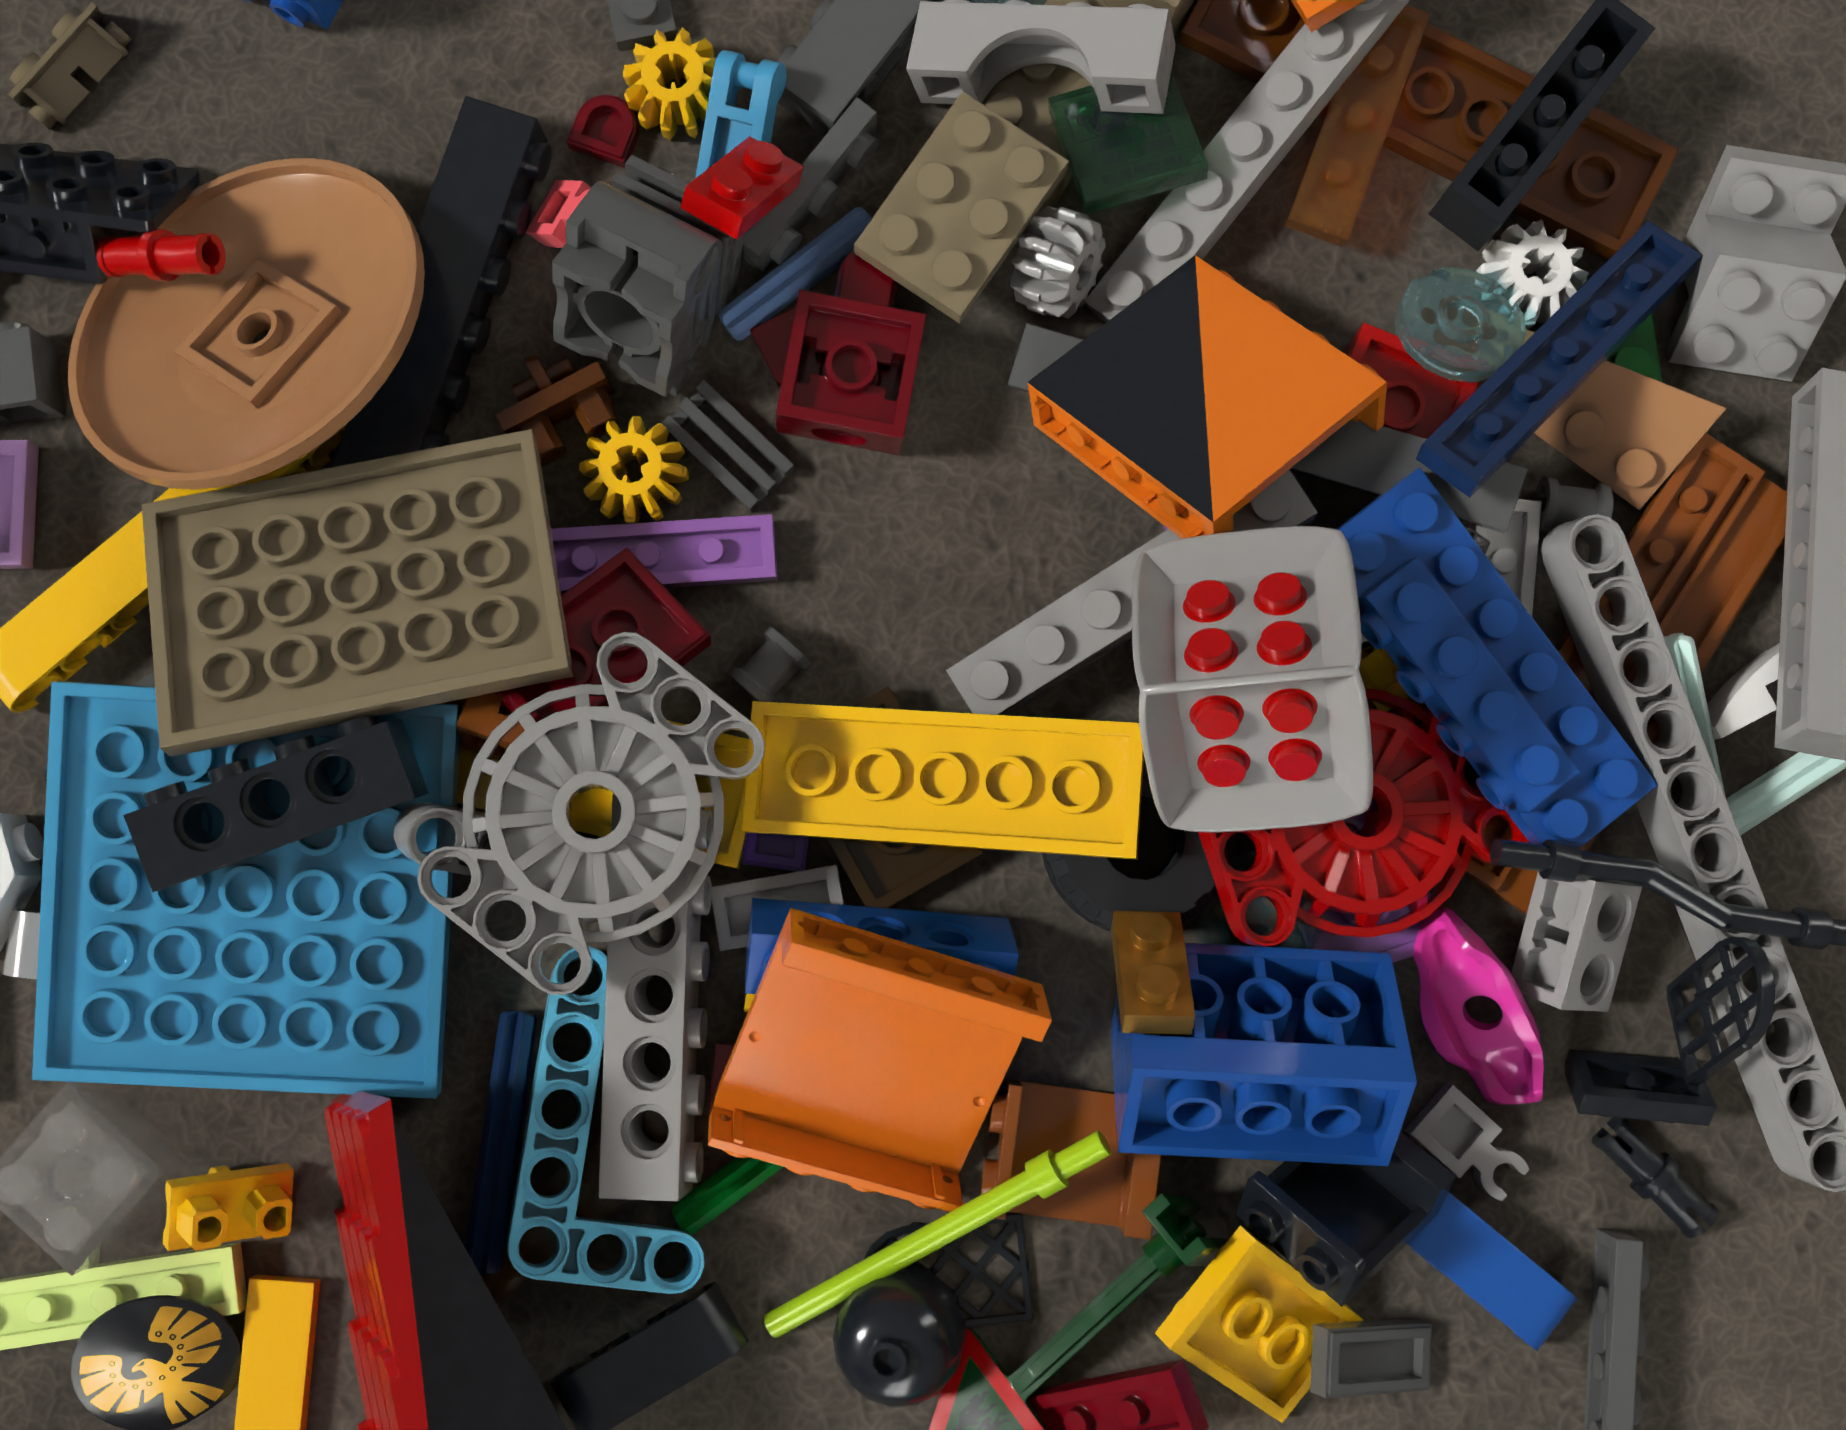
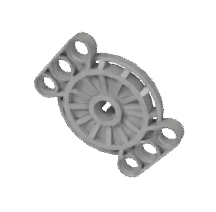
M619 633L611 636L602 644L597 654L596 664L602 685L580 684L547 692L517 708L491 732L473 761L463 793L462 828L467 848L445 846L435 849L424 858L418 869L417 882L420 892L430 904L537 988L551 995H565L574 992L586 982L592 970V956L587 942H610L642 934L672 917L697 893L714 865L723 835L724 795L720 779L738 780L748 777L758 768L764 756L765 743L762 734L750 720L652 642L637 633ZM633 646L645 654L648 667L644 676L638 681L621 683L609 673L608 660L618 648ZM677 688H686L694 692L701 704V712L697 719L684 726L668 722L661 711V702L664 696ZM590 696L606 697L609 707L591 706ZM573 698L576 700V708L555 712L538 722L531 716L552 703ZM520 723L525 731L508 746L500 761L497 763L489 760L500 741ZM739 730L747 734L751 739L754 747L753 756L747 764L738 768H729L719 762L715 756L714 743L723 732ZM486 773L492 776L486 794L485 817L475 819L476 793L482 774ZM695 777L708 778L712 792L699 793ZM591 789H605L615 794L621 805V819L617 827L610 834L598 839H591L575 832L570 820L571 801L577 793L582 794L584 791ZM714 807L713 832L707 853L694 847L700 829V808ZM487 832L491 850L480 849L476 833ZM450 857L463 860L471 872V883L467 891L455 898H446L440 895L434 889L432 883V872L436 865ZM688 861L699 865L700 868L690 885L670 904L663 892L678 879ZM503 900H511L519 904L526 916V925L522 934L510 941H501L493 937L486 925V918L490 908ZM651 901L659 911L639 924L614 930L613 916L632 912ZM580 918H598L600 932L584 931ZM556 943H566L572 946L578 952L581 960L577 976L564 984L548 980L540 967L544 951Z

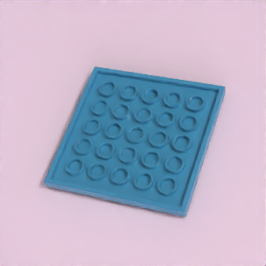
M53 681L51 683L32 1080L353 1095L358 1091H363L378 1096L436 1099L440 1095L442 1087L451 919L430 904L421 894L417 882L420 864L406 857L397 848L393 835L394 824L398 815L410 805L418 802H432L457 807L461 739L456 724L462 713V705L439 703L378 716L381 723L391 720H402L429 794L152 892L123 816L147 807L143 794L184 781L188 792L212 783L208 771L245 758H249L252 769L276 761L273 748L309 735H313L317 746L341 737L337 727L341 723L170 757L159 746L155 687ZM337 756L329 765L328 778L331 785L344 793L349 792L354 785L355 770L352 764L343 757ZM277 780L270 781L264 793L265 803L272 812L283 816L290 805L289 792L281 782ZM210 803L203 808L201 813V824L205 832L214 838H219L225 826L222 812ZM431 818L419 826L416 833V844L421 852L431 851L441 844L445 836V827L440 818ZM433 870L432 883L434 889L440 895L452 898L453 873Z

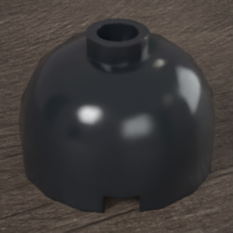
M909 1265L891 1276L876 1279L853 1291L839 1308L833 1334L836 1363L848 1384L868 1400L889 1407L915 1406L937 1395L958 1369L968 1335L966 1321L963 1324L962 1314L956 1305L958 1299L951 1287L931 1271Z

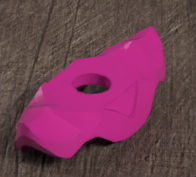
M1440 905L1420 926L1413 949V958L1420 976V1011L1423 1025L1432 1044L1447 1062L1461 1067L1468 1072L1474 1079L1483 1098L1488 1102L1497 1105H1510L1542 1101L1544 1064L1540 1034L1517 982L1510 970L1497 958L1484 940L1453 910ZM1473 996L1489 997L1499 1004L1503 1016L1494 1023L1478 1022L1467 1013L1465 1002Z

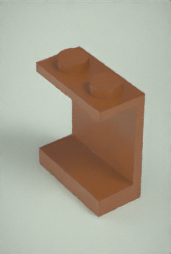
M1007 1079L1005 1094L997 1093L990 1106L988 1132L1000 1134L996 1159L984 1158L980 1195L1025 1171V1162L1050 1149L1056 1154L1099 1130L1111 1148L1112 1154L1068 1178L1069 1186L1050 1197L1043 1199L1037 1195L1008 1212L1119 1227L1125 1237L1150 1240L1152 1224L1142 1211L1156 1199L1161 1155L1117 1153L1114 1093ZM1006 1213L995 1219L1006 1220Z

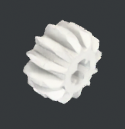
M1543 220L1533 222L1526 231L1518 224L1508 227L1501 234V240H1492L1482 252V257L1486 263H1483L1476 270L1474 280L1489 287L1479 296V304H1491L1498 301L1502 307L1496 312L1495 317L1507 320L1513 313H1516L1517 325L1528 330L1536 321L1543 325L1577 292L1576 289H1579L1587 281L1589 272L1574 266L1583 256L1584 248H1571L1567 250L1562 244L1566 240L1567 228L1559 229L1549 237L1547 236ZM1535 272L1538 276H1532L1530 278H1527L1525 274H1532Z

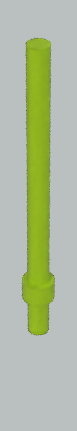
M1097 1130L1056 1154L1049 1149L1025 1162V1171L766 1313L764 1315V1323L772 1337L778 1338L842 1303L853 1291L876 1279L895 1274L1031 1198L1039 1195L1041 1198L1046 1199L1068 1187V1178L1112 1154L1106 1138Z

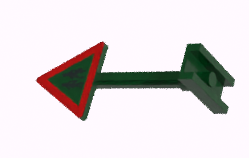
M1161 1193L1142 1211L1158 1231L1157 1234L1142 1246L1145 1253L1012 1375L1007 1374L975 1330L967 1328L968 1335L961 1362L956 1372L941 1390L929 1430H1049L1031 1406L1030 1398L1162 1276L1165 1275L1170 1278L1183 1265L1208 1266L1215 1258L1219 1249L1229 1239L1205 1237L1207 1235L1205 1229L1193 1217L1202 1209L1194 1198Z

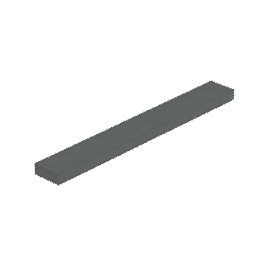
M1026 323L1007 385L1010 388L1029 393L1027 382L1083 339ZM1351 419L1290 468V470L1380 496L1407 474L1420 467L1460 521L1506 533L1528 468L1505 462L1469 498L1416 460L1422 444L1427 439L1387 427H1382L1376 432L1363 422H1355Z

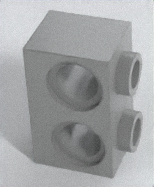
M1538 872L1511 972L1522 994L1560 1010L1608 1012L1642 886L1577 877L1573 882L1543 879Z

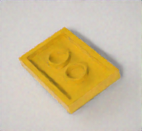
M1240 1225L1227 1243L1219 1249L1215 1258L1184 1297L1176 1303L1172 1312L1155 1334L1170 1350L1283 1423L1311 1386L1313 1324L1363 1321V1319L1347 1304L1341 1307L1324 1291L1312 1287L1292 1263Z

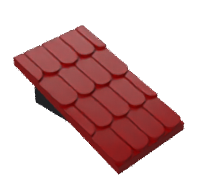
M358 1091L353 1095L342 1094L331 1100L332 1104L327 1106L324 1111L325 1122L343 1205L334 1210L355 1313V1318L348 1322V1332L366 1416L365 1420L357 1424L358 1430H567L394 1122L391 1099Z

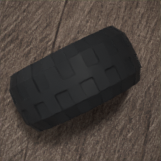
M1144 757L1141 800L1155 806ZM1172 828L1174 836L1173 849L1167 863L1153 876L1141 879L1128 877L1115 870L1106 857L1042 853L1049 879L1063 901L1086 921L1107 931H1111L1114 911L1180 912L1183 926L1200 916L1219 896L1198 832ZM1236 833L1230 836L1224 848L1225 859L1232 868L1234 867L1237 850H1235Z

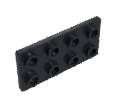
M25 143L18 146L0 144V271L101 284L108 277L99 267L96 258L98 243L104 237L103 227L146 233L156 230L199 185V171L193 168L178 167L173 161L162 158L147 159L139 162L116 159L113 154L99 150L77 154L54 151L50 145L44 143Z

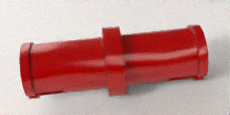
M156 229L149 233L145 232L142 236L103 237L98 243L96 258L101 270L109 277L146 275L151 280L166 282L177 279L179 275L202 273L204 275H217L224 268L226 252L220 238L213 233L175 235L169 230Z

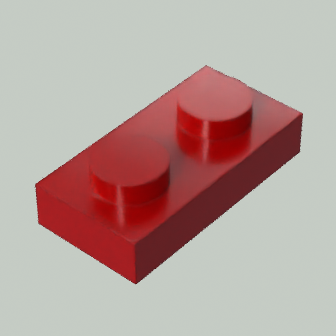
M749 136L686 185L680 208L737 240L798 188L804 166L783 155L782 151L775 145L765 141H758Z

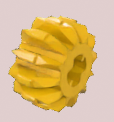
M683 27L674 41H667L664 33L657 29L654 35L656 46L651 49L635 43L633 53L637 63L624 65L623 77L626 84L630 86L624 94L629 109L639 111L638 119L641 126L647 131L660 124L663 137L671 141L677 132V125L684 124L686 133L696 139L698 135L696 119L700 117L705 122L713 69L716 58H713V46L706 37L692 44L690 33ZM681 78L686 79L687 83L680 88H676L675 82L671 83V89H667L665 86L672 79H676L677 85L680 84Z
M639 416L631 418L628 433H622L615 421H608L606 431L611 439L604 443L598 438L591 437L588 438L587 442L588 448L599 458L587 459L579 464L581 473L593 479L584 488L585 495L591 501L603 499L600 512L608 519L613 518L623 509L624 519L627 524L638 523L641 515L640 507H646L647 512L654 521L661 520L663 512L656 501L663 497L669 503L678 505L682 500L680 493L668 483H682L689 479L687 468L676 464L685 454L679 441L666 443L669 432L661 423L653 426L646 433L644 422ZM637 459L641 465L643 478L639 481L631 482L627 476L628 471L625 464L630 460Z

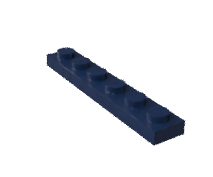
M1648 221L1422 444L1416 460L1470 498L1692 273L1702 255Z

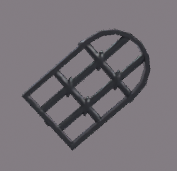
M1731 936L1719 941L1667 986V1001L1686 1085H1701L1747 1050L1752 1049L1768 1031L1774 1013V977L1765 951L1755 940ZM1741 946L1748 956L1734 966L1731 950ZM1721 959L1724 970L1721 972L1722 977L1707 988L1703 973ZM1754 966L1758 990L1743 1001L1738 982L1741 981L1740 976ZM1694 982L1696 988L1695 999L1684 1007L1681 992ZM1728 987L1732 1006L1729 1008L1730 1012L1715 1023L1711 1004H1713L1712 999ZM1757 1006L1756 1014L1749 1028L1747 1020L1749 1011ZM1700 1009L1704 1023L1703 1033L1692 1041L1687 1019ZM1736 1022L1740 1039L1722 1051L1719 1038H1721L1720 1033ZM1708 1043L1712 1059L1698 1069L1695 1052Z

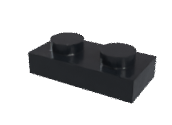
M1569 1049L1564 1073L1579 1114L1709 1126L1717 1108L1706 1081L1699 1086L1686 1085L1681 1060Z

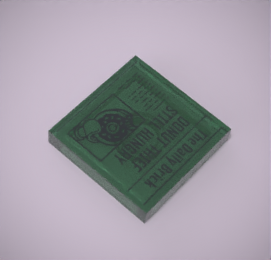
M1172 71L1164 114L1101 111L1097 95L1091 85L1048 98V111L1065 158L1069 161L1068 166L1086 214L1207 179L1209 165Z

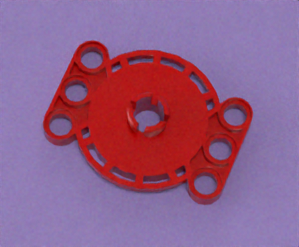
M1365 688L1367 701L1377 702L1394 709V711L1390 713L1384 710L1369 709L1373 756L1372 799H1375L1378 809L1366 812L1364 826L1357 835L1347 827L1344 820L1301 827L1239 831V833L1247 835L1253 841L1256 849L1255 861L1250 868L1241 872L1228 864L1224 853L1227 840L1237 832H1198L1228 925L1234 936L1243 943L1265 947L1278 945L1286 940L1293 931L1296 920L1331 935L1370 938L1400 932L1429 917L1452 895L1468 869L1471 855L1479 861L1492 864L1490 861V847L1485 840L1484 831L1487 822L1495 815L1502 817L1508 822L1512 832L1511 841L1529 843V841L1505 809L1500 810L1493 806L1480 790L1472 788L1467 783L1463 773L1464 763L1467 760L1466 757L1456 755L1444 744L1436 731V725L1439 724V721L1424 702L1421 709L1407 699L1383 690ZM1442 880L1438 888L1428 897L1427 893ZM1259 896L1270 900L1277 912L1275 926L1265 935L1254 933L1246 922L1247 906ZM1301 896L1307 899L1303 908L1299 906ZM1405 906L1410 911L1391 922L1377 924L1383 912L1398 910ZM1327 909L1340 913H1353L1356 916V927L1338 925L1319 917Z

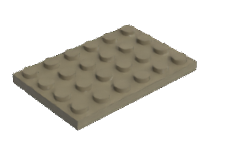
M532 429L142 504L159 746L170 757L343 723L364 715L379 716L574 677L538 442Z

